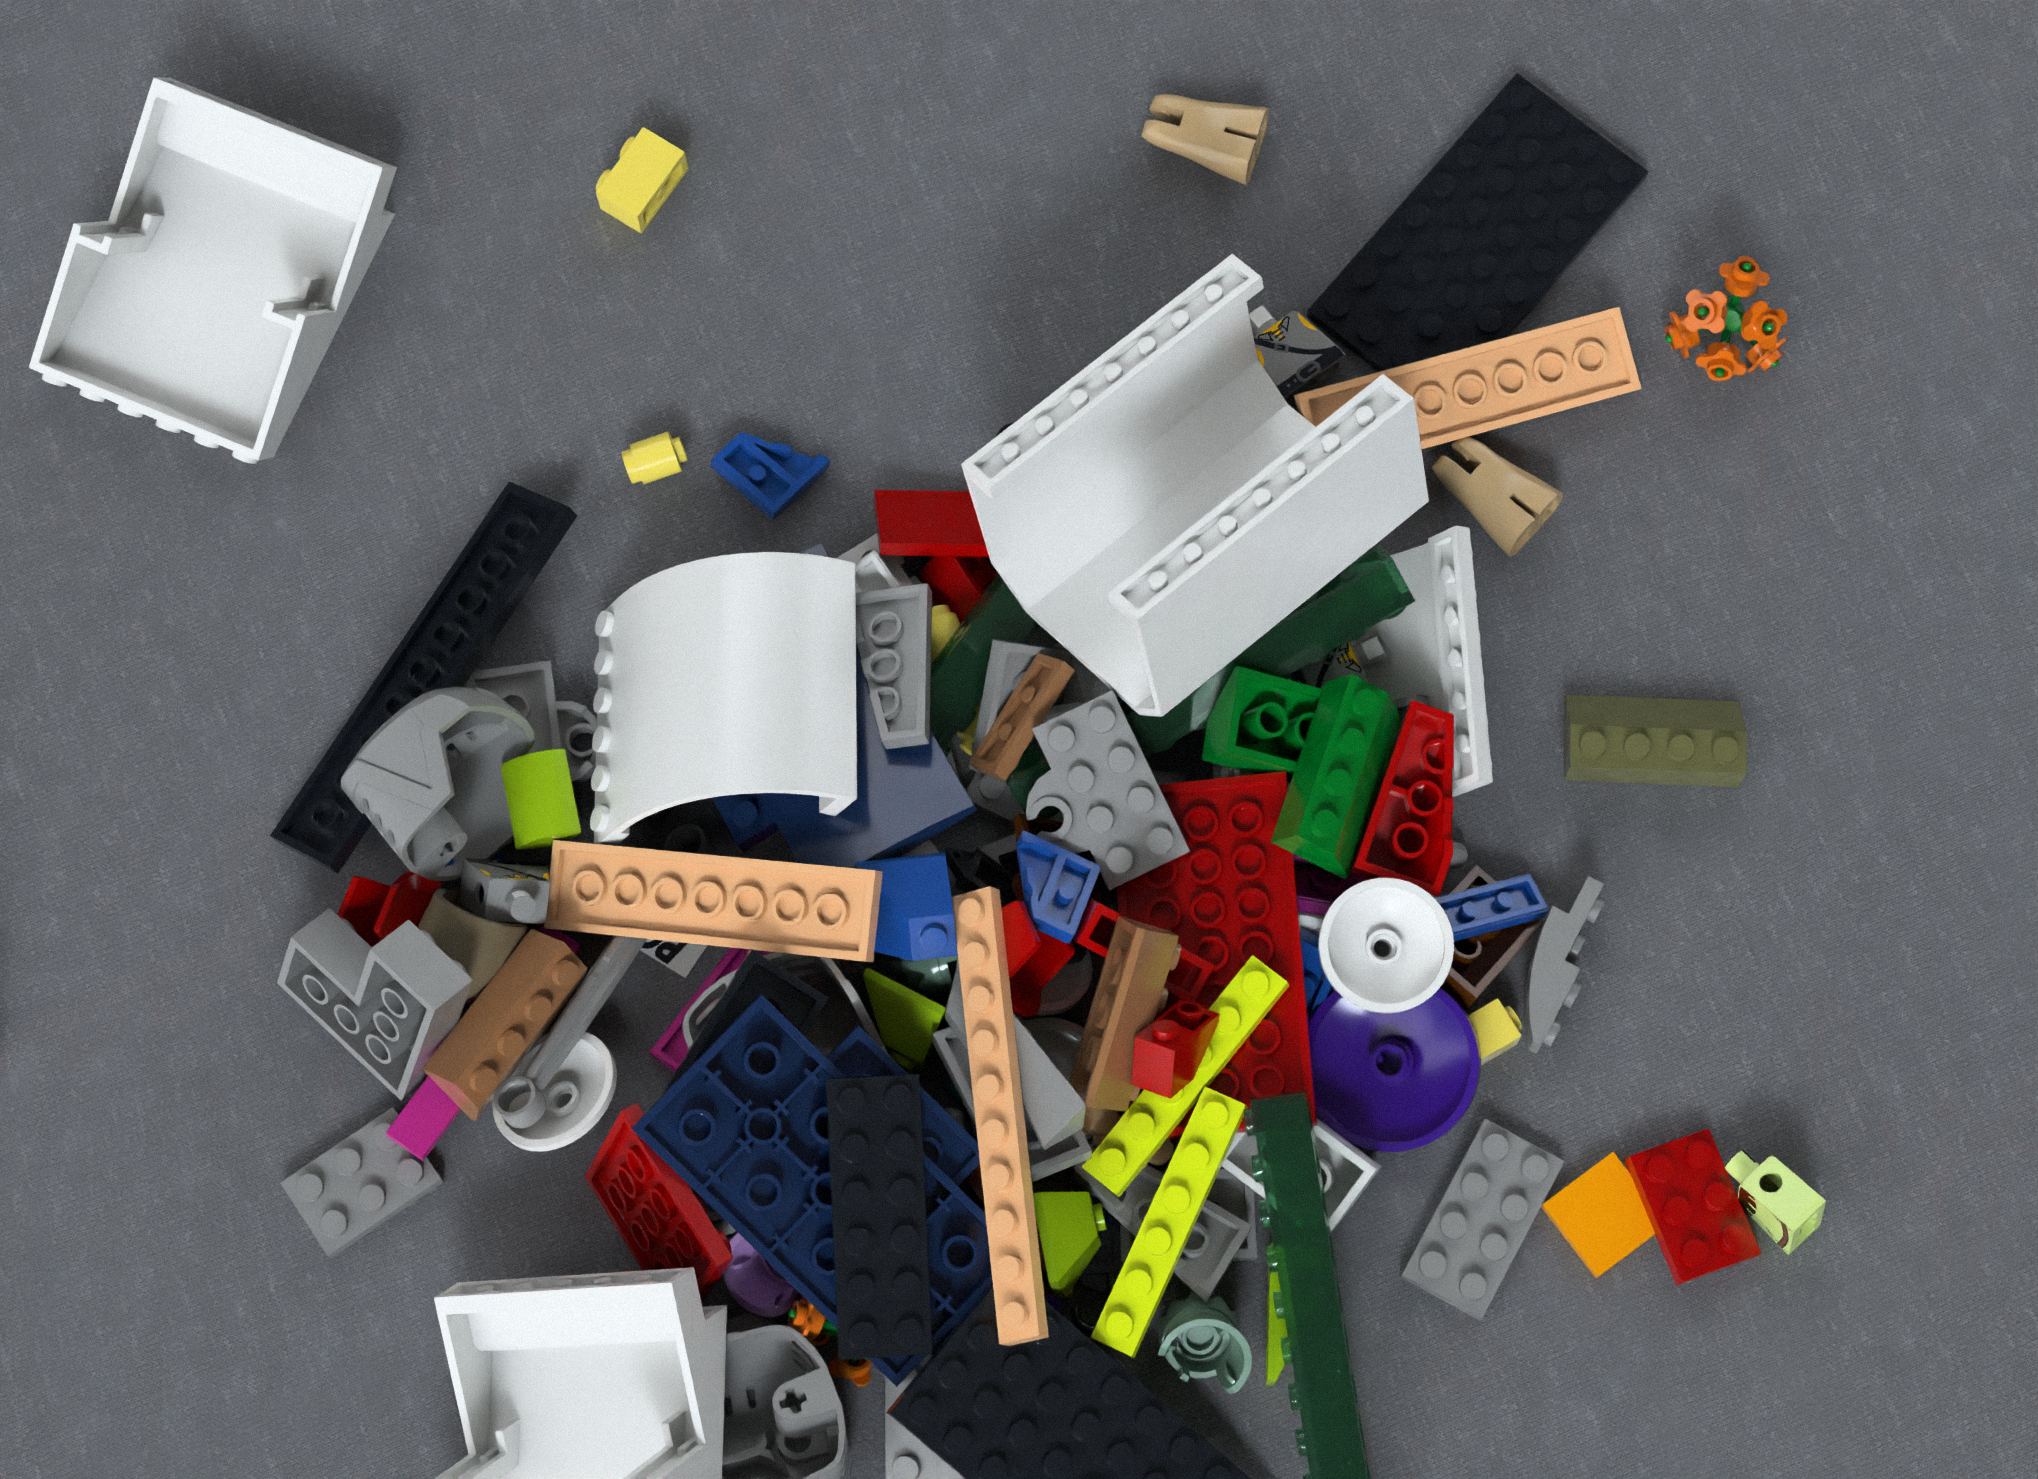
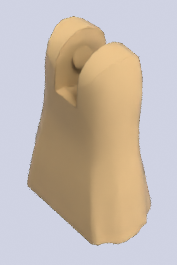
M1172 94L1154 96L1149 108L1150 112L1155 117L1178 124V126L1159 120H1147L1144 123L1141 134L1142 138L1159 148L1190 159L1220 175L1247 186L1267 130L1269 108L1208 102Z
M1471 437L1458 439L1452 443V450L1473 472L1469 474L1452 459L1442 455L1432 466V469L1440 482L1474 516L1496 544L1509 557L1514 556L1554 514L1564 495L1536 476L1502 458L1478 440Z

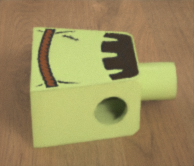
M1741 1150L1726 1165L1725 1170L1740 1183L1738 1199L1742 1208L1788 1255L1820 1226L1826 1200L1776 1157L1771 1155L1759 1165L1748 1153Z

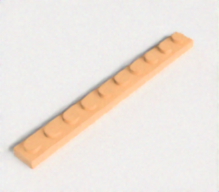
M989 886L953 896L952 904L999 1344L1011 1346L1048 1338L1049 1334L1000 890Z

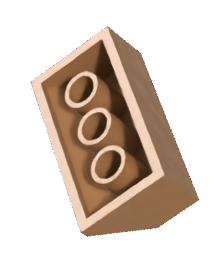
M1120 916L1117 918L1069 1079L1070 1085L1082 1098L1086 1106L1127 1112L1129 1102L1135 1101L1138 1097L1140 1087L1131 1085L1135 1036L1154 1022L1156 1013L1161 1014L1163 1012L1168 997V989L1164 987L1169 970L1173 971L1176 968L1181 954V945L1177 944L1179 936L1169 930Z
M531 929L422 1070L471 1120L477 1121L494 1099L498 1087L512 1076L575 994L584 980L588 968L565 942Z

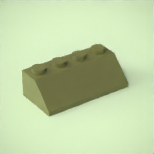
M1566 694L1564 696V780L1739 787L1747 774V731L1739 701Z

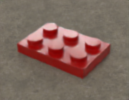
M1709 1128L1630 1155L1624 1160L1676 1286L1756 1258L1762 1254L1730 1177L1725 1170L1724 1163Z

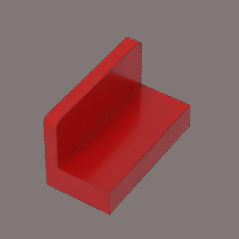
M934 556L918 572V577L922 584L928 583L936 606L948 605L950 611L957 614L966 641L987 622L1006 619L1018 609L985 557Z

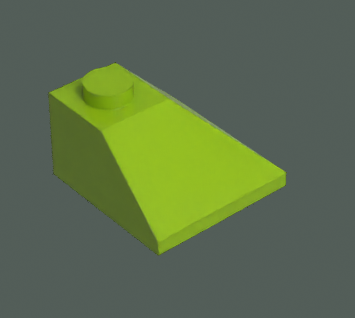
M866 968L863 974L866 993L880 1038L888 1054L904 1071L911 1073L913 1068L925 1072L936 1051L932 1043L933 1033L949 1027L945 1019L946 1007Z
M1089 1192L1033 1193L1035 1215L1048 1281L1056 1298L1063 1299L1068 1296L1101 1246L1099 1231L1107 1230L1102 1203L1093 1205Z

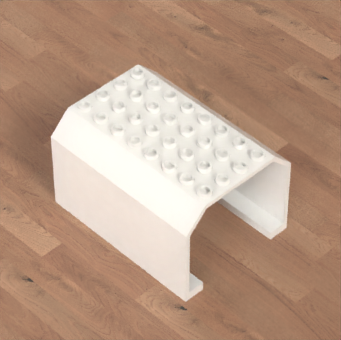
M1234 254L1224 259L961 464L991 564L1031 618L1139 715L1163 717L1429 502L1414 398L1382 374L1315 427L1288 405L1257 358L1247 301L1264 288L1263 281L1259 274Z

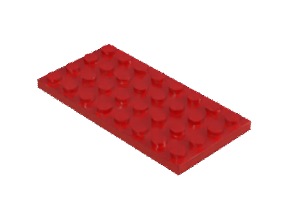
M1283 771L1159 784V788L1190 852L1117 886L1118 913L1128 919L1175 933L1179 936L1177 944L1215 965L1195 1001L1207 1010L1252 955L1289 983L1287 990L1208 1088L1248 1106L1237 1133L1317 1126L1295 857L1293 853L1271 843L1289 789L1287 773ZM1168 992L1164 1010L1161 1014L1156 1013L1154 1021L1179 1000H1185ZM1140 1088L1138 1096L1142 1093L1144 1089ZM1197 1102L1167 1139L1182 1137Z

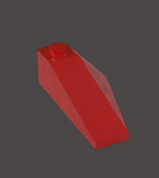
M1414 700L1410 701L1379 785L1350 872L1351 874L1368 880L1375 878L1401 879L1419 886L1432 897H1439L1453 857L1452 769L1454 767V714Z

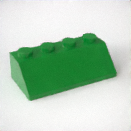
M1241 666L1235 667L1208 716L1202 760L1253 774L1286 771L1288 783H1291L1322 689Z
M1352 673L1324 683L1271 839V843L1343 879L1349 878L1401 721V716L1388 692Z

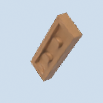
M1038 653L969 764L983 774L1006 781L1010 773L1017 767L1020 757L1035 735L1032 728L1043 724V720L1057 698L1064 692L1066 684L1075 670L1065 661Z

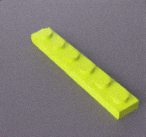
M1252 955L1208 1009L1220 1014L1219 1023L1194 1079L1171 1099L1144 1089L1092 1153L1091 1159H1088L1083 1164L1082 1168L1117 1197H1120L1197 1102L1204 1086L1209 1087L1287 990L1289 983Z
M1204 1086L1090 1338L1135 1358L1247 1111L1248 1106Z

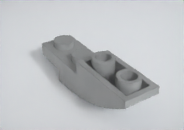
M1590 876L1587 877L1569 914L1552 906L1533 950L1525 987L1524 1022L1528 1050L1534 1054H1537L1542 1043L1551 1047L1563 1024L1555 1019L1562 1004L1571 1008L1582 987V984L1575 981L1581 968L1567 962L1565 959L1575 961L1586 940L1585 937L1579 935L1585 920L1594 924L1606 901L1598 897L1604 884Z

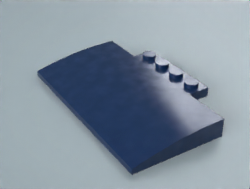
M822 543L800 552V554L830 557ZM857 642V799L836 816L819 813V796L753 793L713 797L712 799L737 846L743 852L780 830L798 863L855 868V862L902 857L977 810L931 729L929 744L892 749L885 748L881 741L869 695L868 682L860 661L861 656Z
M759 994L631 1129L837 1328L825 1079L903 1075L908 1073L858 1025L825 1057L763 995ZM920 1086L933 1350L966 1315L992 1283V1272L985 1212L958 1187L980 1164L978 1142ZM928 1354L867 1359L897 1387Z

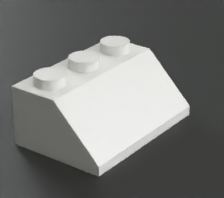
M1317 1119V1126L1236 1133L1222 1164V1167L1322 1242L1327 1239L1382 1167L1319 1119Z

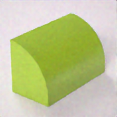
M565 749L545 750L522 755L500 766L516 850L553 847V840L571 841L581 833Z

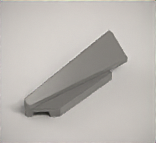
M957 961L945 1019L968 1051L959 961ZM1013 1014L1024 1117L1029 1119L1041 1146L1046 1150L1083 1129L1086 1105Z

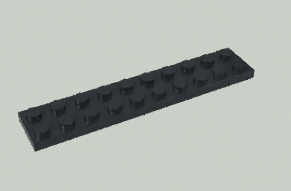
M510 481L508 482L270 836L275 841L339 874L372 824L368 817L358 810L341 788V779L347 767L365 742L402 707L420 695L432 690L464 687L578 515L569 506Z

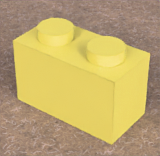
M644 127L635 138L630 137L624 143L620 151L619 161L612 170L607 169L603 172L596 185V195L600 209L641 234L688 170L686 155L683 150Z

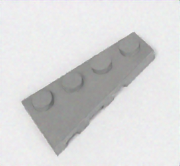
M1093 1137L1089 1144L1092 1149V1153L1097 1148L1096 1146L1092 1145L1095 1137ZM1086 1161L1076 1164L1071 1178L1085 1191L1089 1192L1098 1203H1102V1206L1136 1237L1164 1174L1147 1165L1139 1172L1123 1194L1117 1197L1082 1168ZM1206 1199L1174 1269V1273L1207 1303L1247 1237L1252 1225Z

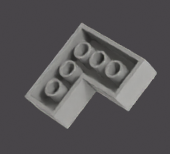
M328 908L291 936L277 984L393 1094L403 1101L417 1090L428 1077L422 1068L456 1026L473 979L468 975L467 970L461 963L451 960L436 946L430 934L419 930L410 920H407L379 943L371 947L357 934L354 926L348 920L341 919L333 910Z

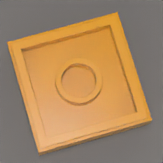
M1614 1152L1610 1153L1541 1206L1596 1279L1655 1235L1631 1174Z

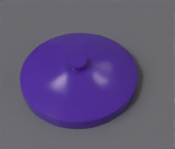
M1442 987L1422 1004L1398 1013H1376L1364 1010L1348 1002L1335 990L1322 1002L1309 1022L1316 1112L1332 1130L1353 1144L1382 1152H1400L1422 1147L1449 1132L1465 1115L1474 1099L1481 1073V1052L1477 1033L1463 1007Z

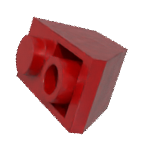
M1179 1000L1135 1036L1131 1085L1170 1099L1194 1079L1219 1023L1220 1014L1207 1010L1196 1002Z

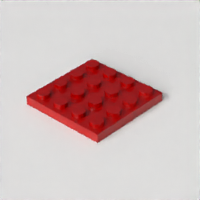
M635 1103L621 1110L584 1177L641 1270L694 1267L701 1303H703L733 1259L731 1245L726 1235L721 1230H716L708 1218L707 1207L703 1198L696 1191H692L688 1184L631 1129L644 1115L638 1103Z

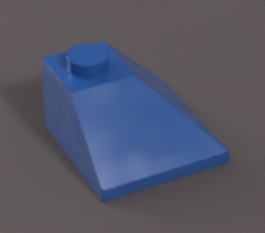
M945 852L855 862L856 869L883 871L874 952L911 961L958 956L954 911Z

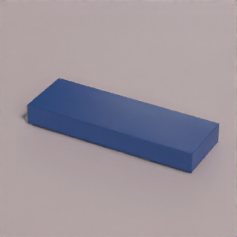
M1530 873L1434 898L1448 917L1454 941L1541 919L1550 911Z

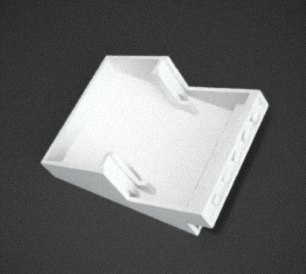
M153 77L109 220L73 224L29 368L43 373L42 380L63 387L67 386L68 383L80 388L79 394L90 400L104 402L107 399L119 404L117 409L127 415L142 417L144 414L157 419L155 425L159 428L175 433H180L181 430L194 434V441L210 448H218L221 445L233 450L232 456L243 462L256 464L257 460L274 457L395 216L394 213L383 208L397 167L175 79Z
M694 1267L458 1282L434 1297L469 1454L435 1479H722L727 1305L702 1307Z

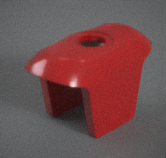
M411 871L400 876L391 885L355 875L350 882L337 915L341 919L348 920L354 926L357 934L373 947L407 920H410L419 929L421 919L434 892L442 889L443 884L442 881L429 880Z
M1015 900L1001 908L1012 1008L1015 1015L1032 1017L1039 1011L1043 988L1074 955L1075 949L1072 942L1067 944L1035 929L1025 903Z

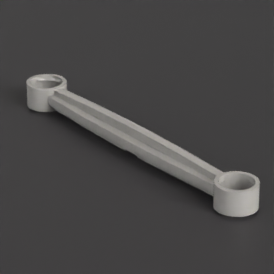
M693 824L677 827L667 836L664 843V850L680 852L687 844L700 841V846L695 853L715 854L714 847L703 830ZM614 935L555 1022L524 1074L511 1077L498 1087L494 1095V1107L510 1126L514 1128H527L535 1124L542 1117L546 1108V1100L541 1092L587 1030L647 939ZM531 1092L528 1103L522 1109L508 1112L511 1102L517 1096Z

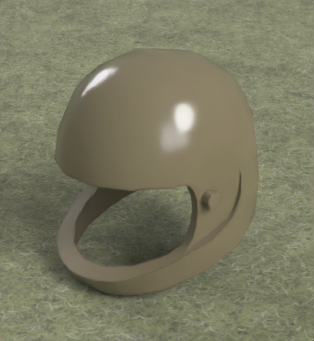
M438 889L434 892L421 919L419 930L430 934L436 946L451 960L458 961L467 970L473 982L464 1005L473 1004L516 949L517 945L527 935L529 923L507 922L508 924L484 919L454 906H464L459 902L460 890Z

